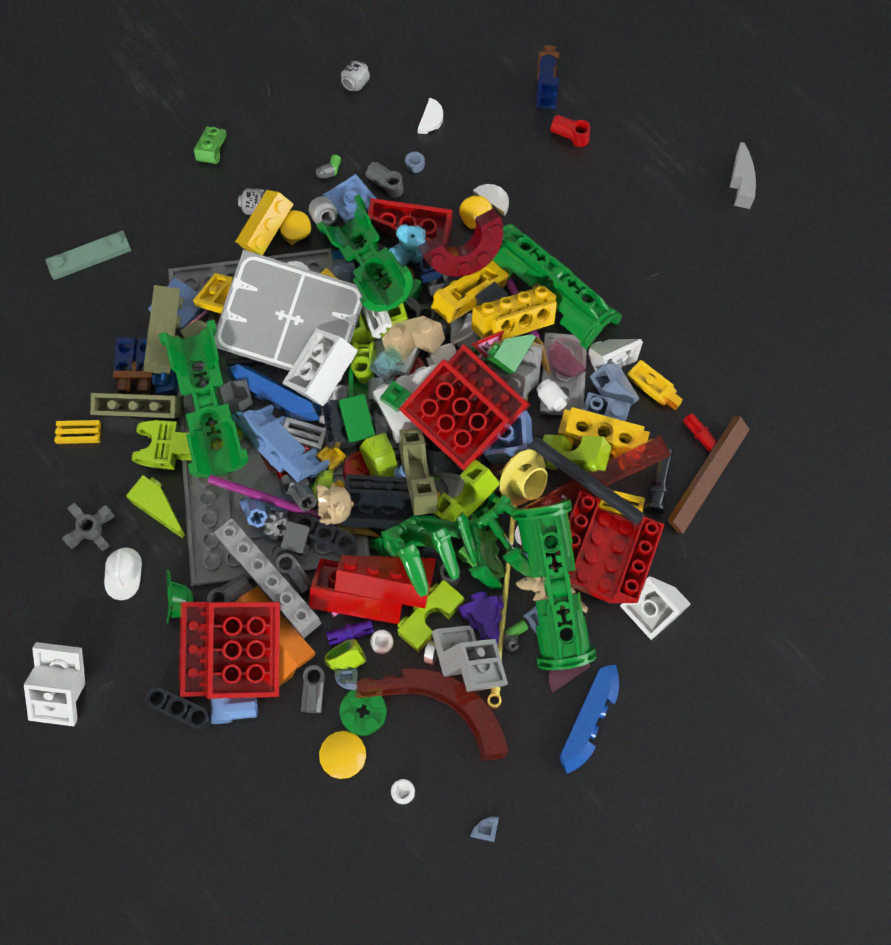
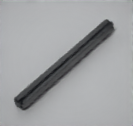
M535 437L529 447L635 524L641 522L644 517L642 511L539 437Z

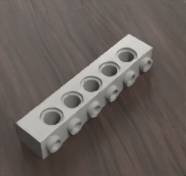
M232 518L214 532L219 541L272 602H280V612L303 638L321 624L313 610Z

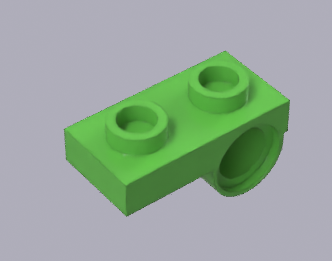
M206 127L194 148L196 161L213 164L219 162L220 147L226 138V130L218 129L217 127Z

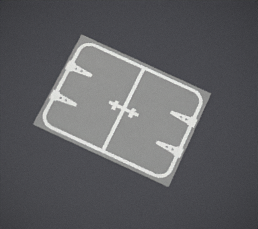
M243 250L217 325V333L214 336L216 347L290 371L316 328L337 335L350 344L363 306L359 300L362 294L355 284Z

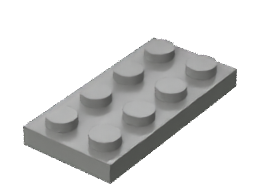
M545 333L544 349L550 375L542 368V382L550 379L552 382L554 381L568 399L566 401L567 405L558 412L556 410L550 411L540 399V414L563 416L565 409L570 411L572 407L584 409L587 350L579 344L580 340L574 335Z

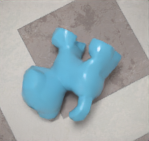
M405 224L399 226L396 231L399 243L390 248L389 252L392 251L402 267L410 262V260L413 263L423 261V255L418 246L426 242L425 229L419 225L408 226Z

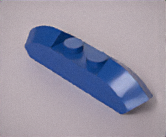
M236 364L227 369L231 380L245 379L250 395L255 393L254 396L263 401L268 399L273 402L272 405L282 411L285 410L286 417L303 422L320 419L321 409L319 404L307 399L291 388L247 365Z
M616 665L600 668L559 756L566 773H570L583 765L596 747L588 740L589 738L594 740L599 727L595 726L599 717L604 718L609 707L605 703L615 704L617 700L619 675Z

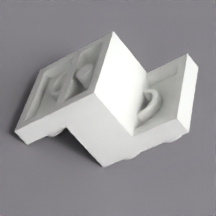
M36 642L33 646L35 667L24 683L28 720L75 726L77 722L76 701L85 686L82 648Z

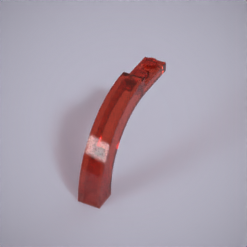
M661 435L608 459L605 471L586 472L605 486H609L669 457L671 454ZM572 478L524 508L554 505L565 499H570L571 506H573L580 491L590 495L593 493Z
M413 668L402 669L400 678H397V676H387L383 680L363 678L360 682H356L355 698L419 694L445 703L455 710L472 730L479 747L481 761L504 759L509 753L502 728L493 712L474 691L467 692L466 686L452 677H443V674L439 672Z

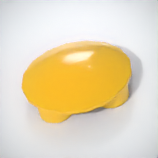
M347 731L335 732L328 736L321 745L319 751L320 763L324 771L331 777L339 779L350 778L364 767L366 759L365 746L362 740L354 733Z

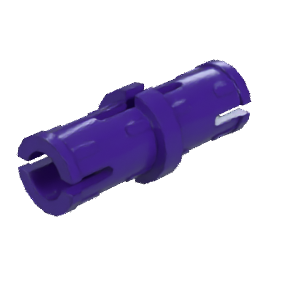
M370 619L353 625L348 623L346 627L326 632L330 646L374 633Z

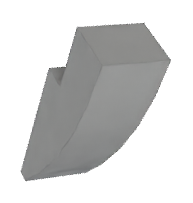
M740 142L736 153L730 187L737 189L734 206L750 209L755 198V170L745 143Z

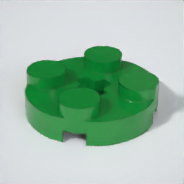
M359 688L358 690H351L341 702V721L349 732L357 736L371 735V733L379 730L386 720L387 709L384 700L372 689ZM362 706H366V709L370 711L369 715H365L364 718H360V714L357 712V709H361Z

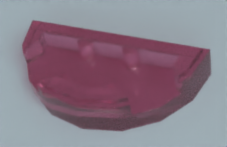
M557 340L553 343L549 359L556 372L564 376L573 377L579 376L586 371V368Z
M586 664L571 669L551 670L549 673V686L552 693L591 666Z

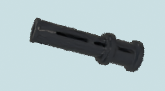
M664 448L660 449L654 482L648 491L650 497L649 502L645 505V510L653 514H663L665 512V497L669 493L667 481L674 451L669 448H665V452Z

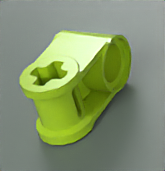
M371 341L370 344L353 342L352 346L358 351L351 363V368L357 381L365 384L368 383L369 379L374 378L375 360L377 358L376 342Z

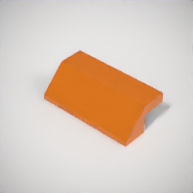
M257 586L239 597L236 602L271 601ZM281 612L279 687L294 676L297 668L315 655L314 650Z

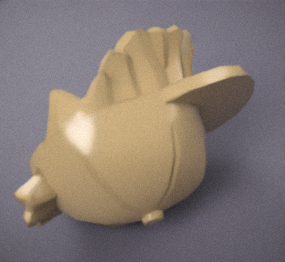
M335 482L331 483V488L318 484V515L322 517L319 521L326 524H338L345 521L351 513V508L354 506L350 494L345 488L335 486Z

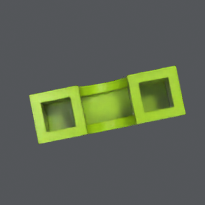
M403 302L399 306L387 311L392 325L409 320ZM360 312L350 345L353 342L365 344L381 339L390 328L386 327L387 331L385 333L381 332L382 336L380 338L373 337L366 317Z
M544 434V442L583 470L588 472L606 470L612 446L604 437L583 436L579 447L571 451L572 444L564 435ZM543 458L547 469L557 470L555 465Z
M474 460L460 475L464 481L462 492L453 498L444 492L437 499V513L433 514L438 519L455 522L456 517L461 512H464L465 516L469 518L500 483L487 467Z
M444 580L440 584L436 583L430 589L426 609L414 607L413 610L415 612L409 618L405 616L398 624V635L418 653L433 638L432 630L425 623L426 618L431 613L438 612L450 619L456 613L458 607L464 604V597Z

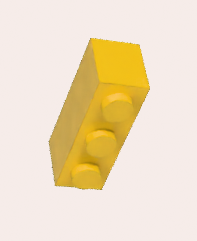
M266 190L235 242L249 252L263 255L293 203L279 192Z

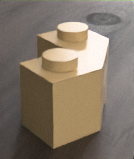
M425 316L394 323L382 338L386 353L405 362L415 347L434 355L445 340L441 323Z

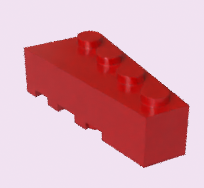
M371 198L368 216L375 230L398 238L396 231L399 226L405 224L408 226L419 225L425 229L426 242L437 237L442 244L448 246L452 226V210Z
M342 555L336 571L335 591L426 609L436 558H421L428 583V594L420 597L412 585L400 557Z

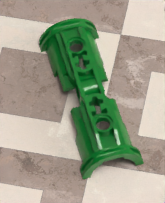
M358 194L353 197L356 202L354 219L342 228L339 226H328L322 221L316 226L321 233L329 238L334 246L340 249L345 260L351 261L355 259L360 263L361 266L353 271L356 277L353 281L362 294V297L359 299L362 305L376 312L388 311L399 306L408 297L413 285L412 275L406 265L401 267L392 251L389 252L387 247L380 252L378 251L376 242L379 241V235L366 213L364 200ZM391 284L389 288L384 290L387 285Z
M508 224L503 227L502 243L492 261L509 274L508 280L515 273L530 287L538 282L541 286L546 287L555 294L556 309L564 315L560 324L580 340L579 344L587 350L607 324L612 322L614 325H617L621 321L622 315L614 308H610L597 293L526 234L521 233L516 226ZM582 297H587V302H584Z
M215 320L207 321L206 328L198 335L181 339V337L170 336L166 332L159 334L160 343L167 349L170 367L176 372L181 395L191 394L193 397L196 412L186 414L190 434H186L192 459V463H189L188 467L191 475L200 478H209L210 474L217 477L224 476L241 469L248 462L246 448L241 450L235 421H232L228 403L219 405L216 393L217 387L223 385L214 339L217 333ZM201 362L205 365L201 371L193 370V366L196 363ZM199 378H203L206 384L204 388H200L201 382ZM211 421L215 422L216 434H213L209 427ZM215 440L223 441V446L218 450L211 448V444Z
M570 499L543 507L511 509L512 519L518 521L522 550L526 551L528 555L531 578L543 577L546 599L535 600L539 624L535 626L540 656L536 657L538 668L543 670L576 668L589 664L597 658L595 646L590 647L580 592L572 594L568 572L576 570L568 512L572 510ZM549 535L557 538V544L553 548H547L544 545V540ZM559 551V554H554L555 560L560 563L556 571L548 567L549 564H552L551 555L546 556V552L555 553ZM561 605L568 609L564 613L565 620H571V623L563 622L558 625V622H562V617L556 611L560 610ZM563 628L572 629V637L570 639L563 640L560 638V631Z

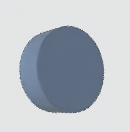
M419 152L407 154L405 157L406 169L413 173L423 170L425 166L424 156Z

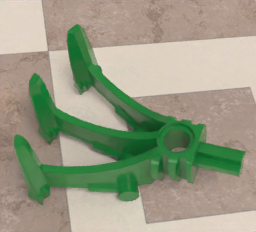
M493 491L472 513V519L469 520V527L478 558L477 566L470 568L469 571L474 578H477L491 589L498 591L502 590L503 586L490 571L486 560L485 532L487 525L490 526L496 537L500 538L508 553L503 556L505 561L524 576L529 577L531 573L527 556L520 548H513L498 521L499 514L504 513L512 517L511 509L516 507L510 504L511 500L505 495L499 497ZM553 535L547 536L544 540V545L548 548H553L557 544V538Z
M461 512L456 517V522L424 514L415 516L413 514L398 525L382 531V535L371 539V544L369 545V549L378 552L379 556L400 557L407 575L420 597L428 594V583L420 553L416 546H425L438 551L452 580L459 577V569L450 536L462 540L472 564L478 562L475 544L469 527V519L465 516L464 512Z

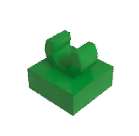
M392 381L380 396V401L396 412H399V408L411 396V392L395 381Z

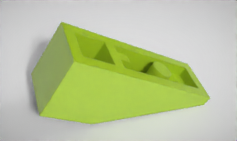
M386 433L365 439L359 450L371 476L395 477L394 470L398 465L394 450Z
M143 475L126 495L127 498L135 506L181 538H184L185 533L165 493L161 489L162 484L153 477L149 480Z

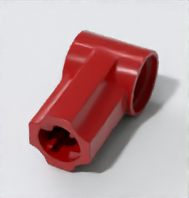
M556 115L553 119L551 132L571 139L577 147H584L589 143L590 124L587 121H573L560 115Z

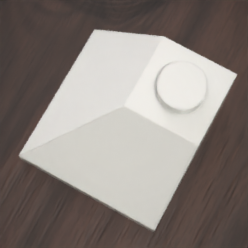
M641 339L598 341L590 347L588 359L595 371L604 364H619L622 368L637 361L643 342Z
M649 576L645 581L638 603H622L620 606L652 640L691 604L675 587Z

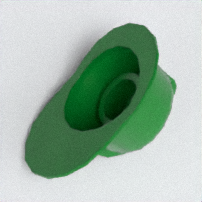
M167 569L168 612L166 624H168L169 618L180 617V602H193V595L188 587L171 581L169 569Z

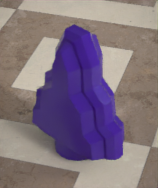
M487 592L475 593L469 597V603L458 607L463 619L468 620L471 628L478 630L481 640L496 639L498 645L500 635L498 624L502 620L503 597L502 595L488 597Z

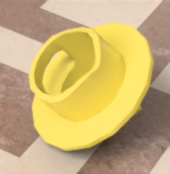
M532 449L520 451L512 457L500 471L501 496L505 495L511 500V505L517 506L529 500L538 499L545 490L548 477L543 457Z

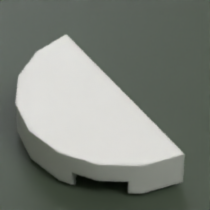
M429 98L418 127L419 134H428L429 131L438 129L443 123L442 106L432 98Z
M485 184L473 190V195L484 196L491 202L492 207L504 216L506 215L509 198L501 187Z

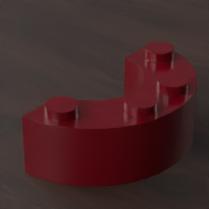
M494 208L475 217V233L462 246L448 247L435 237L419 245L418 248L427 263L442 274L455 277L474 274L486 267L500 249L503 239L501 217Z

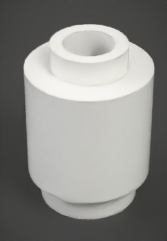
M547 379L539 384L536 389L538 396L550 411H561L567 405L568 397L554 381L552 382L550 379Z

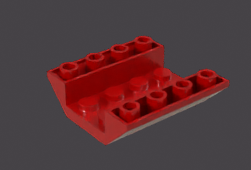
M580 491L569 518L576 570L568 572L571 587L608 603H638L664 524L645 516L639 524H635L629 519L599 508L600 498ZM554 557L551 568L556 571L560 563Z

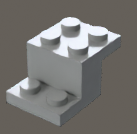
M533 342L515 373L504 375L492 365H487L526 400L527 393L535 388L539 382L543 345Z
M471 626L440 628L432 631L443 677L462 674L467 692L503 687L508 684L496 639L476 641L474 630Z

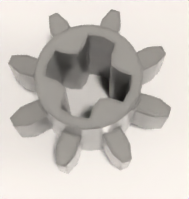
M275 511L274 515L267 513L268 518L264 522L263 533L269 535V538L277 540L278 536L284 538L289 517L283 516V513Z

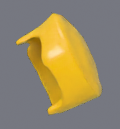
M471 196L461 203L459 215L468 228L474 229L476 228L475 217L493 209L491 202L484 196Z
M291 210L279 229L283 239L293 246L295 242L309 236L311 224L305 213Z

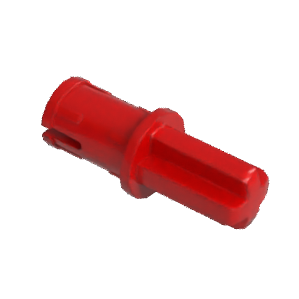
M689 414L684 418V423L695 434V439H698L711 453L718 441L709 432L708 427L705 428L694 414Z

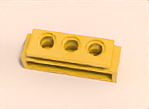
M539 286L532 290L519 292L509 297H503L499 300L473 307L471 330L482 339L504 330L503 340L552 325L555 320L556 295L546 287Z
M574 407L571 408V411L564 410L558 430V435H564L572 446H579L583 436H605L604 439L612 446L609 457L623 458L628 463H641L650 433L644 431V426Z

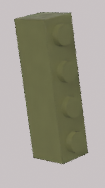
M154 285L144 372L159 374L164 372L170 375L171 367L167 349L160 343L159 334L166 332L170 336L179 337L175 335V329H180L181 316H177L178 309L182 310L184 297H179L180 289Z
M91 393L90 415L183 418L184 396Z

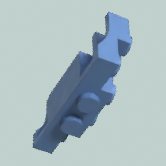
M272 404L260 410H249L241 414L239 424L253 437L251 444L280 473L286 470L299 482L306 477L312 479L320 472L327 470L330 462L327 459L320 462L315 457L318 452L316 448L303 454L305 448L283 427L286 418L282 416L276 419L272 415L274 409Z

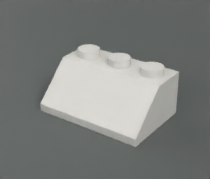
M316 328L284 379L283 384L307 399L324 406L358 350L343 338Z

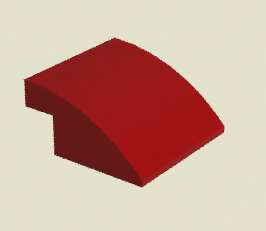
M463 344L449 361L443 359L399 410L465 471L474 460H477L504 434L530 404L467 345Z
M180 602L179 696H205L207 699L279 697L280 602Z

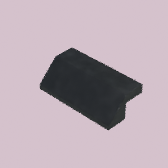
M346 474L344 488L350 494L354 506L351 508L348 518L342 522V527L389 529L414 514L406 478ZM433 513L424 514V515H427V516H434Z

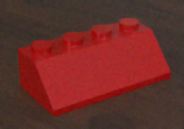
M320 558L310 587V608L399 624L403 604L335 591L336 571L339 561Z

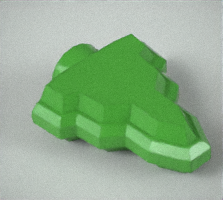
M492 529L485 532L487 565L498 580H501L505 577L503 563L498 558L497 537ZM464 546L455 554L462 563H469L472 567L477 566V563H471Z

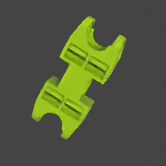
M155 420L141 422L137 425L136 432L148 436L152 441L147 448L132 453V460L134 462L151 468L175 470L176 459L192 460L186 437L188 433L181 432L177 422ZM210 424L209 427L212 433L216 434L215 424ZM237 429L238 438L241 441L243 433ZM213 441L211 448L214 450L220 449L223 446V441Z

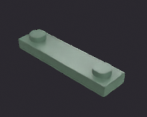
M122 230L45 260L52 278L56 280L130 252L131 248Z

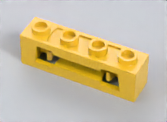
M491 261L480 271L471 275H465L457 281L453 280L449 286L437 290L433 296L434 301L431 308L450 324L472 310L473 307H476L475 296L494 281L504 289L509 274L494 261Z

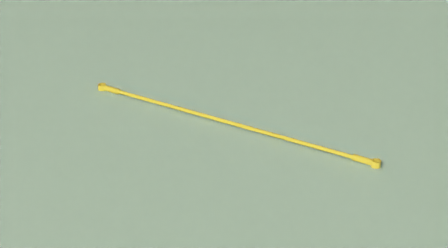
M537 282L533 285L532 289L541 285ZM510 516L508 540L513 546L516 520H513ZM507 562L505 565L502 594L504 608L501 610L502 620L499 623L500 635L497 645L501 660L511 565ZM500 687L491 688L487 703L491 708H498L502 701ZM492 697H497L499 703L493 705L490 702V699Z

